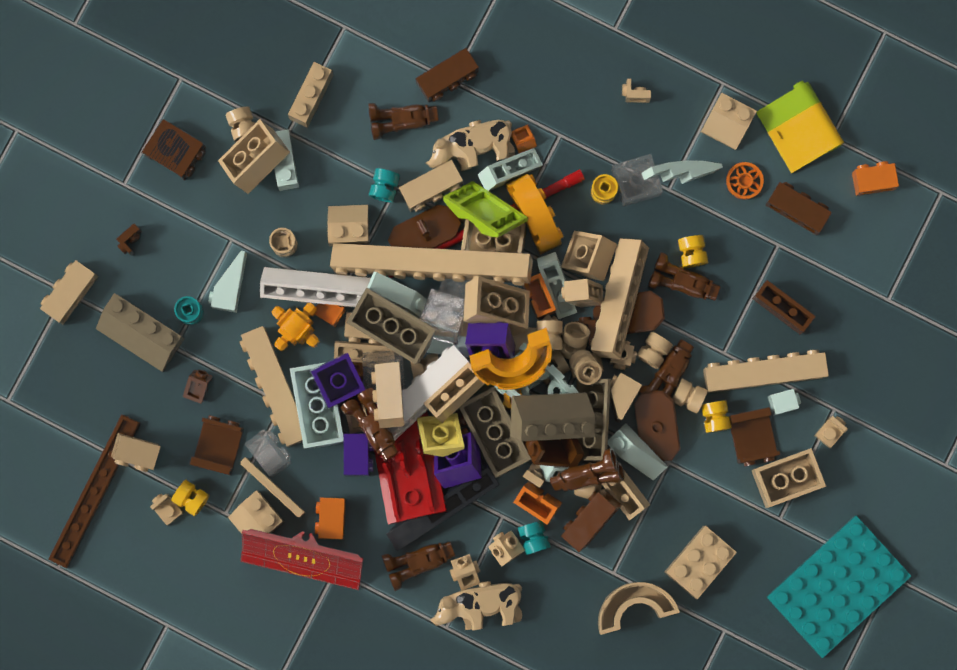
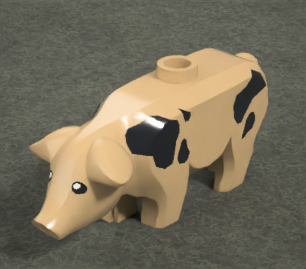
M481 120L471 122L469 127L458 129L438 139L433 146L432 157L426 164L433 169L448 162L451 158H455L461 166V171H465L478 166L477 155L485 154L491 149L496 153V161L515 155L514 146L510 143L512 123L504 120H493L481 123Z
M491 581L480 582L479 587L460 590L443 597L439 603L436 615L430 620L438 626L449 623L456 617H462L465 622V630L483 629V616H492L500 612L503 620L502 626L512 625L513 623L520 622L522 619V611L518 606L522 587L520 584L512 583L491 585Z

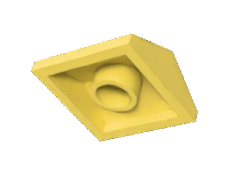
M457 413L449 416L443 423L435 416L417 418L424 454L445 457L464 449Z

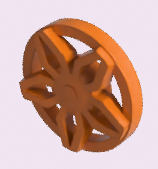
M741 162L734 165L726 177V185L729 192L736 198L743 200L751 199L758 195L764 184L761 170L749 162ZM743 166L751 167L753 170L746 173V169ZM739 167L743 171L741 174L739 173ZM736 169L737 176L730 178L731 173ZM757 172L756 175L752 177L751 173ZM758 175L760 177V186L753 181L756 180ZM737 180V183H730V181ZM751 185H754L757 190L752 189ZM731 186H739L737 188V193L732 189ZM740 189H744L742 195H740ZM747 189L754 192L752 195L745 196Z

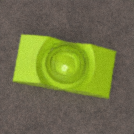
M474 181L443 196V201L458 218L468 219L478 228L481 234L490 237H500L528 221L527 216Z

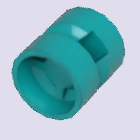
M376 168L373 177L375 184L371 185L369 197L393 203L396 194L394 187L398 186L400 175L390 170Z
M185 296L175 303V315L183 323L195 325L203 318V307L195 298Z
M541 520L518 527L520 538L525 540L523 547L526 555L551 547L548 537L543 534L546 530Z

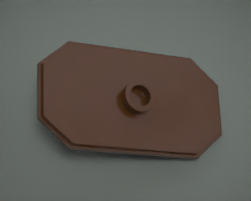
M436 205L394 226L388 241L393 247L433 249L456 237L461 223L449 207Z
M652 291L637 293L627 334L657 329L665 319L664 304L661 297ZM601 305L595 306L593 309V318L596 322L600 316Z
M663 390L642 392L634 404L638 436L662 461H672L681 449L674 400Z

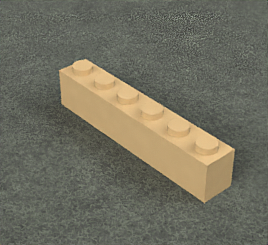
M620 238L619 244L615 249L614 263L610 268L611 274L609 282L606 284L604 301L601 303L600 316L596 322V332L591 341V351L598 357L621 359L649 247L642 240Z
M261 326L242 334V341H239L243 352H248L250 359L247 362L251 371H256L258 376L255 378L256 384L259 389L263 388L265 396L262 398L266 407H270L273 412L270 417L274 426L278 425L281 433H278L281 444H286L289 448L303 442L296 402L265 327Z
M819 350L807 351V355H799V352L787 354L785 358H780L779 355L767 356L768 360L761 361L759 357L749 358L746 363H740V360L728 361V365L720 366V362L710 363L707 368L703 369L705 387L708 390L707 393L826 378L829 376L825 352L819 353Z

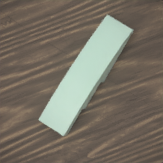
M685 160L653 166L641 174L644 180L660 175L663 182L679 177L681 183L684 184L712 174L723 168L720 163Z

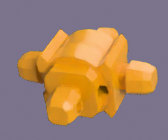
M308 303L303 308V312L298 308L294 312L290 308L285 311L279 306L272 310L273 316L279 320L276 324L280 327L278 332L282 335L281 338L278 337L274 344L280 351L285 350L289 346V342L295 346L297 342L303 345L306 341V344L313 348L320 343L319 338L313 333L315 331L312 327L314 322L310 319V316L313 317L317 311V307L312 303Z

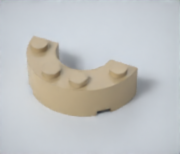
M644 582L627 583L612 591L603 602L598 616L599 634L602 635L620 630L622 613L633 604L644 603L655 610L658 618L677 614L680 611L673 598L660 587Z

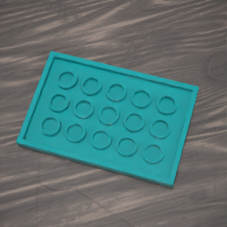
M854 516L766 598L814 651L823 658L904 584L911 575L857 516Z

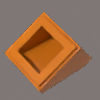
M528 125L512 131L511 137L518 153L537 147L535 138Z

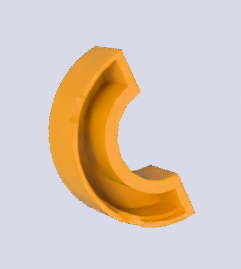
M524 174L506 183L505 186L520 212L528 217L526 224L541 255L561 245V239L564 236L560 228L556 227L553 217H555V213L552 207H547L544 202L546 196L542 188L537 189V183L532 174Z
M547 328L528 334L527 348L515 358H498L489 349L470 355L473 373L486 385L491 384L503 390L519 389L532 384L545 373V368L551 361L552 348Z

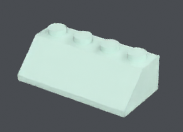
M324 363L290 368L304 449L336 445L344 442L338 404L330 408L327 407L310 370Z

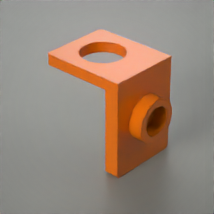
M318 303L316 306L317 311L314 315L336 327L346 310L343 306Z

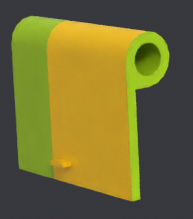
M803 80L796 83L792 91L756 112L791 173L844 144L843 139L809 82L805 83Z

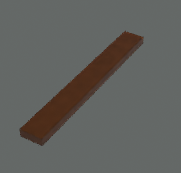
M121 414L48 560L68 568L119 467V464H116L114 462L115 459L111 457L117 434L120 433L134 437L141 423Z

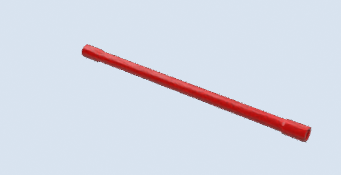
M579 169L542 190L546 198L582 182L585 178ZM515 203L510 205L520 212L519 208ZM464 229L457 232L456 237L433 249H447L461 242Z

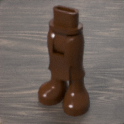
M368 103L373 140L381 139L382 135L388 132L421 128L425 125H430V122L439 121L437 106L428 107V105L415 104L399 108L392 107V109H379L375 103ZM385 119H391V121H392V122H389V123H378V122H377V121H381V120H385Z
M661 252L654 266L655 270L652 272L649 280V288L656 289L658 286L671 288V290L683 292L694 298L716 300L720 286L714 284L713 280H709L699 273L688 271L682 266L673 265L668 261L666 253ZM657 271L674 275L673 279L668 278Z
M680 339L677 346H673V349L664 358L660 369L654 374V379L649 385L641 386L638 394L658 391L663 383L665 384L663 391L671 397L689 365L694 346Z
M368 388L358 395V399H352L341 406V410L344 414L353 415L357 419L358 426L364 431L372 448L378 455L383 457L384 461H388L398 454L395 447L397 443L394 441L391 430L389 428H380L379 421L374 420V409L378 408L376 402H373L374 388ZM361 403L366 407L370 415L366 416Z
M609 448L604 451L601 461L567 468L562 472H558L557 476L550 477V482L555 491L561 489L564 491H568V489L576 490L589 485L624 481V471L621 463L616 460L614 450Z
M450 542L442 545L441 543H438V545H427L416 551L406 552L405 555L393 557L390 554L382 555L387 572L408 564L409 568L388 574L394 591L400 590L405 580L413 576L416 577L423 572L436 569L447 563L448 559L455 557Z

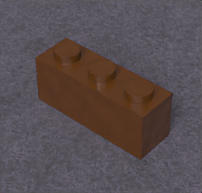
M464 48L415 78L416 84L428 103L432 100L436 102L444 96L443 93L448 90L452 92L459 88L461 82L474 79L479 72V67L467 48Z
M779 182L765 206L817 236L832 213L828 210V206L820 202L818 204L815 203L808 194L804 192L798 193L787 182Z
M768 280L762 284L752 298L799 335L806 330L815 318V315Z
M605 489L593 492L588 498L589 504L586 507L583 505L576 512L578 517L574 521L570 520L563 528L565 532L561 537L578 552H581L588 546L622 506Z

